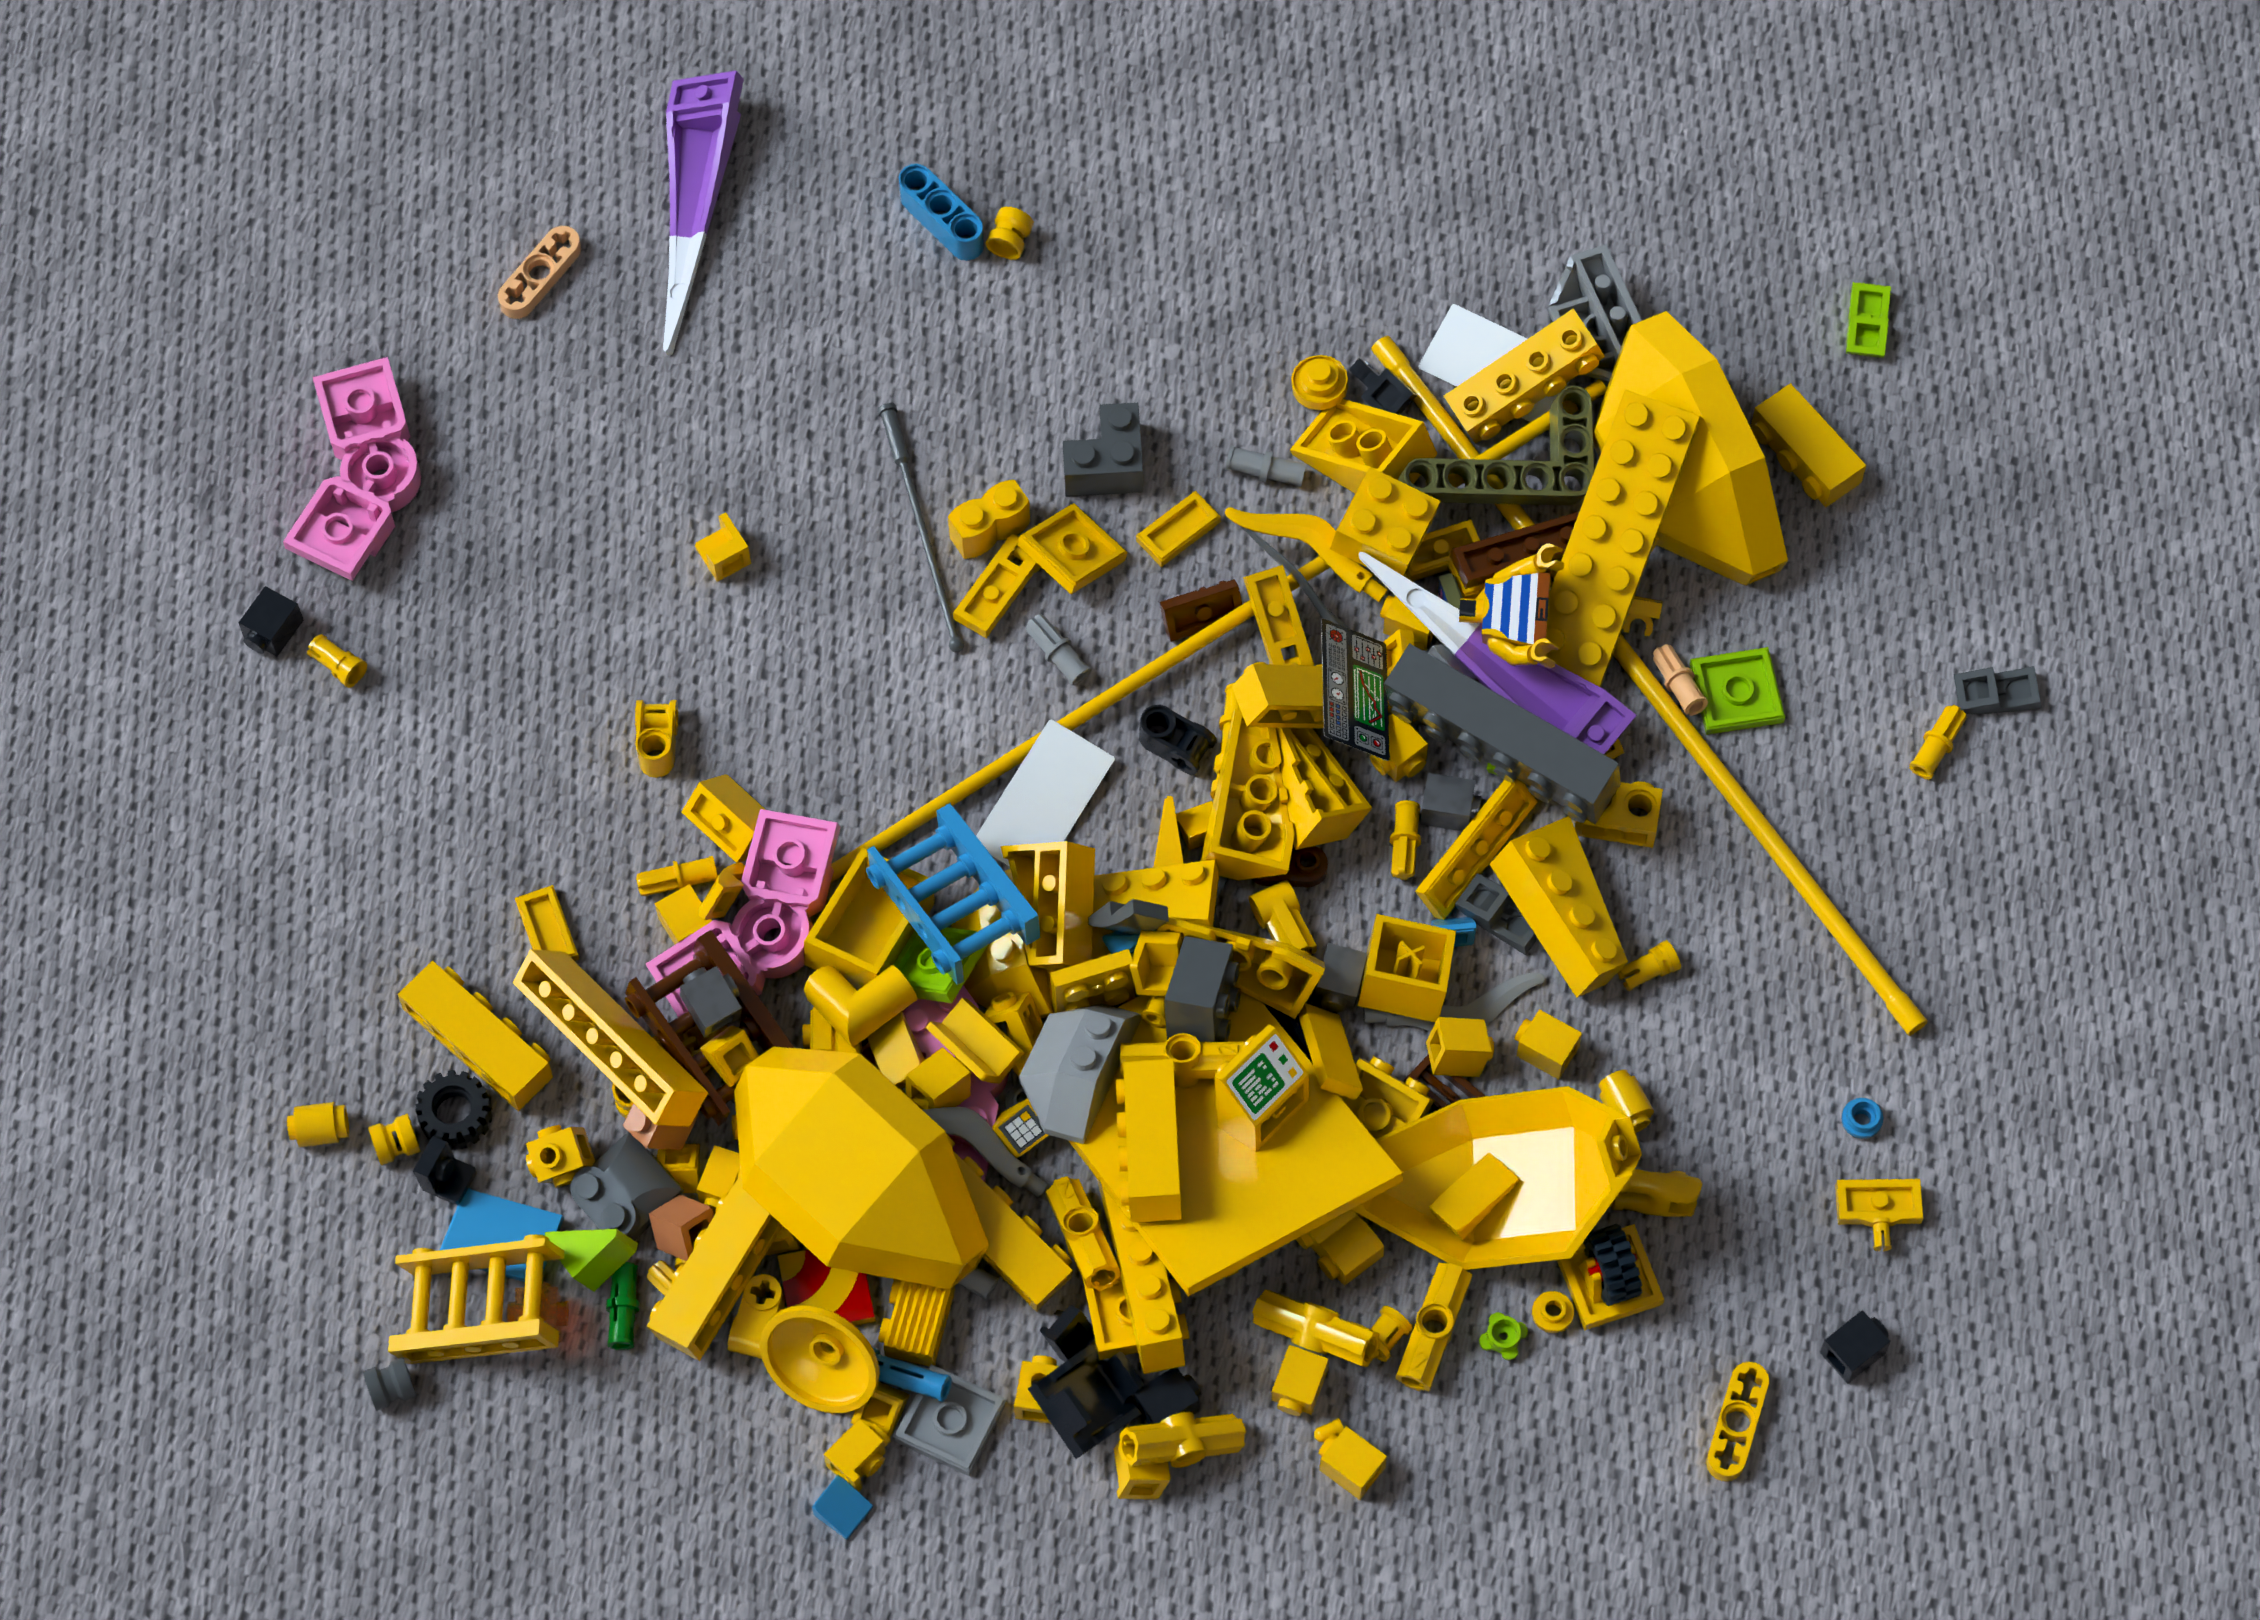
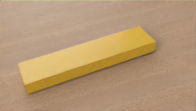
M1505 779L1415 890L1435 918L1445 920L1476 874H1481L1538 803L1535 797L1528 791L1527 786L1516 779L1514 783H1511Z

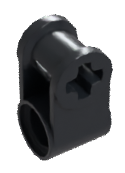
M1163 705L1147 707L1140 718L1139 741L1146 750L1170 762L1175 768L1189 775H1196L1200 769L1199 761L1207 749L1213 748L1217 743V738L1209 729L1186 719ZM1152 725H1161L1167 730L1163 733H1153L1148 728Z

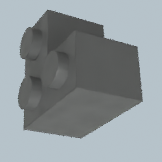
M1139 403L1100 404L1101 439L1063 441L1065 497L1143 492Z

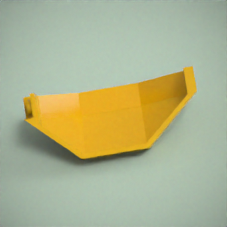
M1667 311L1631 325L1624 337L1593 428V447L1598 457L1601 455L1625 389L1701 416L1657 534L1661 538L1657 545L1745 586L1781 571L1788 562L1766 459L1717 358Z
M773 1046L745 1066L734 1090L742 1188L827 1267L949 1290L977 1268L989 1243L946 1131L860 1053Z
M1569 1086L1462 1099L1375 1139L1402 1171L1403 1182L1351 1210L1443 1261L1461 1266L1465 1270L1572 1258L1628 1182L1639 1162L1642 1152L1631 1117ZM1490 1152L1517 1176L1520 1181L1462 1241L1432 1213L1429 1206L1456 1180Z

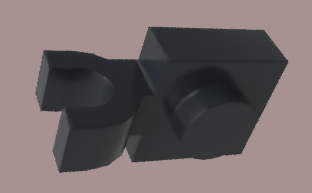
M1360 358L1349 368L1368 387L1361 397L1371 407L1400 415L1417 397V394L1391 369L1386 368L1379 374L1369 362H1364Z

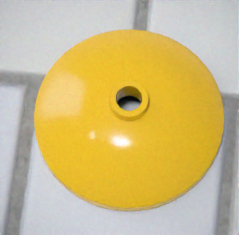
M792 1306L776 1313L762 1331L760 1353L767 1372L787 1395L799 1403L822 1412L846 1413L862 1407L874 1394L880 1377L876 1354L863 1333L844 1317L819 1307Z

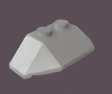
M1605 244L1570 256L1547 311L1554 322L1571 309L1575 310L1605 355V358L1599 361L1598 366L1593 371L1583 376L1609 382L1624 337L1631 325L1642 320Z
M1098 1004L1048 1015L1019 1076L1020 1083L1045 1134L1081 1144L1085 1143L1120 1067L1121 1043H1131L1142 1019L1140 1013L1106 1004Z

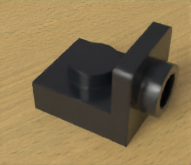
M432 1136L413 1169L423 1191L455 1205L461 1203L477 1174L474 1166L455 1159L447 1141Z

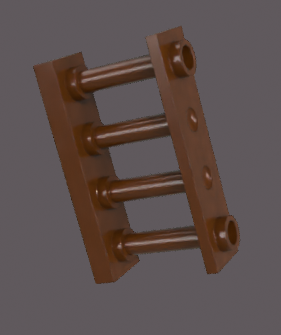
M709 930L697 938L693 948L695 953L693 954V960L646 990L637 977L630 980L625 992L627 995L625 1002L636 1018L642 1017L663 1048L709 1092L700 1107V1111L707 1119L713 1118L717 1125L720 1126L726 1122L730 1113L726 1103L735 1098L734 1090L737 1083L732 1087L724 1084L715 1090L702 1071L711 1065L709 1061L705 1058L702 1051L691 1056L679 1038L680 1035L697 1025L689 1011L668 1023L655 1003L685 984L683 979L693 971L702 967L708 971L717 966L722 976L726 974L731 976L739 990L740 995L736 999L742 1008L740 1017L742 1020L738 1028L745 1031L750 1041H757L764 1052L773 1046L794 1048V1046L712 930Z

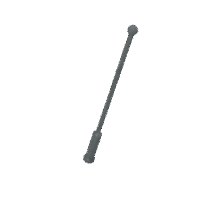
M886 403L881 405L877 411L879 417L882 418L894 462L900 466L951 638L949 648L953 652H960L964 648V641L958 637L909 472L907 463L910 458L896 414L897 407L894 403Z

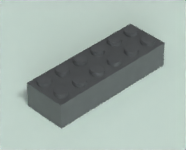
M1410 643L1384 682L1389 706L1392 707L1391 712L1396 717L1407 723H1411L1413 720L1419 722L1426 727L1425 732L1432 738L1442 743H1446L1448 739L1461 747L1459 751L1468 759L1476 763H1480L1483 759L1495 766L1494 772L1501 778L1511 783H1514L1516 779L1530 787L1528 791L1533 796L1546 803H1549L1552 799L1564 806V813L1580 823H1584L1587 819L1596 825L1621 785L1618 762Z

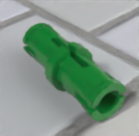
M625 1262L611 1275L610 1298L606 1300V1311L609 1312L610 1319L607 1346L615 1350L634 1348L635 1314L639 1312V1301L636 1299L638 1265L631 1262Z

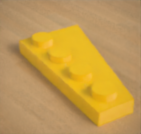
M1214 859L1094 875L1093 914L1109 901L1126 904L1132 899L1168 906V917L1213 927L1219 867Z

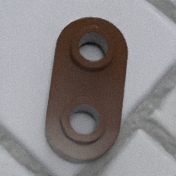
M1293 845L1287 874L1253 878L1252 880L1262 886H1272L1287 880L1292 887H1314L1320 884L1327 875V856L1316 846L1296 850ZM1305 859H1310L1315 864L1312 867H1304L1301 862Z

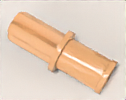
M1665 644L1662 647H1657L1653 651V661L1665 678V688L1669 692L1674 693L1686 715L1693 716L1699 714L1707 707L1708 701L1693 680L1694 672L1692 669L1684 666L1671 645Z

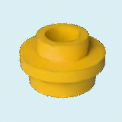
M1548 1291L1536 1298L1532 1307V1318L1535 1324L1541 1330L1548 1333L1564 1331L1570 1326L1574 1317V1307L1571 1300L1563 1293L1557 1291ZM1550 1305H1555L1559 1307L1561 1313L1558 1316H1550L1545 1309Z

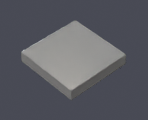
M931 1364L928 1370L951 1376L952 1385L949 1395L944 1402H941L938 1399L916 1393L893 1440L970 1476L1007 1404V1399Z

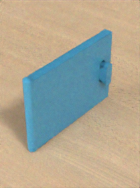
M469 1188L456 1208L440 1250L522 1241L525 1236L532 1234L545 1236V1232L560 1231L564 1217L560 1214L488 1195ZM547 1261L543 1262V1271L545 1269ZM526 1264L506 1266L505 1277L525 1282ZM489 1268L480 1269L489 1272Z

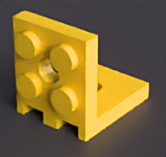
M1092 926L1090 961L1057 971L1045 969L1054 1013L1098 1004L1114 1006L1135 998V986L1130 971V963L1133 962L1129 949L1111 954L1102 939L1103 935L1113 931Z

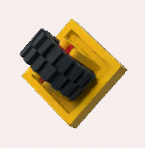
M1614 1224L1592 1231L1572 1258L1557 1260L1584 1331L1661 1306L1664 1303L1665 1299L1635 1224L1621 1228L1619 1224Z

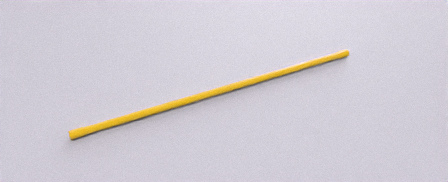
M1384 336L1377 340L1371 348L1372 352L1385 368L1391 369L1417 394L1413 401L1459 459H1473L1480 455L1410 366L1409 360L1392 338ZM1487 475V481L1491 487L1498 490L1504 488L1502 481L1497 475ZM1495 504L1514 530L1535 524L1520 504ZM1547 568L1546 571L1550 573V576L1554 580L1557 571ZM1620 634L1613 653L1618 663L1885 1002L1888 1011L1906 1034L1911 1036L1922 1029L1928 1020L1910 997L1897 986L1623 635Z

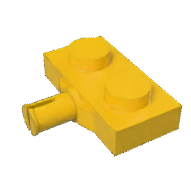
M1920 1179L1836 1181L1835 1193L1838 1225L1863 1224L1873 1227L1875 1251H1881L1882 1244L1883 1251L1892 1249L1890 1241L1891 1226L1896 1224L1922 1223L1923 1208Z

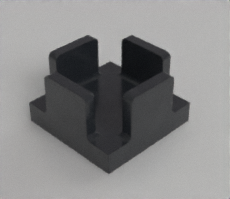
M1094 1343L1028 1388L1075 1459L1142 1414L1131 1400V1395L1144 1387V1382L1121 1351L1107 1361L1104 1359L1099 1360L1098 1349Z

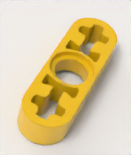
M1741 1363L1732 1372L1706 1459L1709 1473L1717 1480L1733 1481L1744 1470L1769 1386L1768 1373L1758 1363ZM1747 1374H1752L1755 1376V1383L1761 1385V1387L1754 1386L1752 1388L1747 1403L1740 1400L1744 1383L1738 1379H1745ZM1731 1412H1742L1748 1417L1750 1426L1745 1431L1735 1432L1727 1426L1726 1416ZM1729 1440L1736 1443L1732 1460L1737 1462L1738 1465L1731 1464L1727 1470L1720 1467L1721 1461L1715 1458V1456L1722 1457ZM1744 1442L1745 1446H1742L1739 1443Z

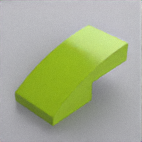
M1852 283L1845 354L1885 357L1891 286Z

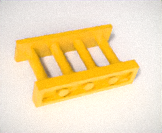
M532 1234L525 1236L522 1241L439 1251L429 1248H417L412 1251V1254L396 1256L395 1264L415 1276L411 1328L406 1330V1334L389 1336L388 1352L397 1358L403 1357L407 1364L558 1348L559 1331L544 1322V1319L540 1317L543 1262L564 1259L565 1251L549 1241L548 1237ZM526 1264L523 1316H520L518 1321L504 1322L502 1321L506 1266ZM489 1268L485 1320L481 1321L479 1326L467 1327L465 1326L469 1270ZM452 1272L448 1324L443 1326V1330H427L432 1275Z

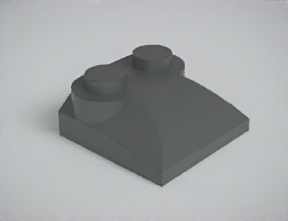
M629 1132L606 1151L592 1166L580 1169L574 1175L571 1187L569 1188L574 1201L599 1229H618L634 1241L651 1225L649 1213L684 1191L681 1185L654 1155Z

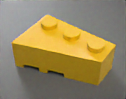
M1276 727L1282 760L1280 768L1283 785L1287 788V808L1289 820L1293 823L1294 828L1293 845L1295 849L1347 839L1370 812L1372 806L1313 728Z

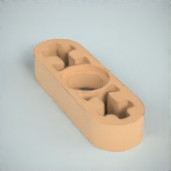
M557 226L551 229L502 285L498 292L500 308L506 316L520 319L529 315L581 253L580 239L578 233L573 228ZM569 240V248L563 246L557 251V242L564 244ZM554 255L556 256L557 263L553 259ZM540 265L546 266L551 270L544 279H534L529 275L534 267ZM522 281H524V283L527 285L525 290ZM522 294V303L515 301L513 304H510V296L517 298Z

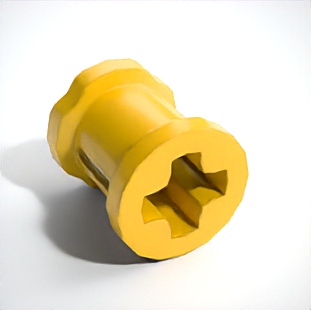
M1384 1305L1379 1312L1381 1316L1370 1329L1379 1333L1380 1345L1376 1358L1387 1362L1391 1357L1390 1350L1403 1335H1409L1413 1327L1401 1313L1390 1306Z

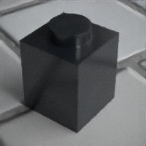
M265 586L238 623L244 636L243 641L249 648L260 654L267 651L278 657L304 619L298 603Z
M1862 1310L1824 1340L1820 1353L1848 1384L1883 1357L1891 1341L1888 1339L1889 1334L1885 1326L1875 1317L1870 1319Z
M1172 1368L1144 1385V1387L1133 1394L1134 1404L1141 1411V1416L1147 1424H1155L1177 1413L1191 1412L1195 1415L1199 1412L1198 1397L1202 1393L1190 1374L1183 1376L1178 1368Z

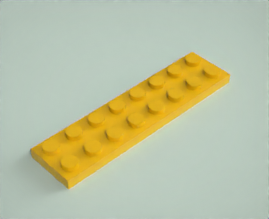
M1627 389L1623 392L1561 562H1564V568L1561 571H1557L1550 590L1547 639L1557 645L1559 650L1549 651L1546 657L1555 661V664L1599 687L1603 683L1701 419L1699 415Z

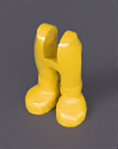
M1635 1169L1628 1182L1609 1207L1612 1210L1626 1209L1654 1216L1692 1217L1696 1210L1702 1182L1699 1178L1686 1175L1682 1171L1662 1173Z

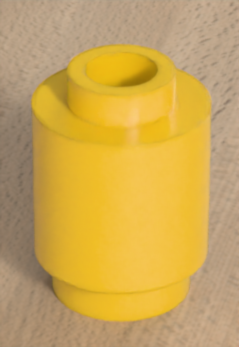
M1623 1069L1608 1075L1598 1084L1601 1090L1599 1097L1603 1104L1631 1117L1635 1133L1643 1130L1651 1123L1649 1118L1654 1114V1109L1635 1076H1630L1628 1071Z
M335 1102L295 1106L294 1115L287 1116L289 1139L297 1140L299 1148L339 1143L340 1138L349 1137V1120L346 1105H336Z

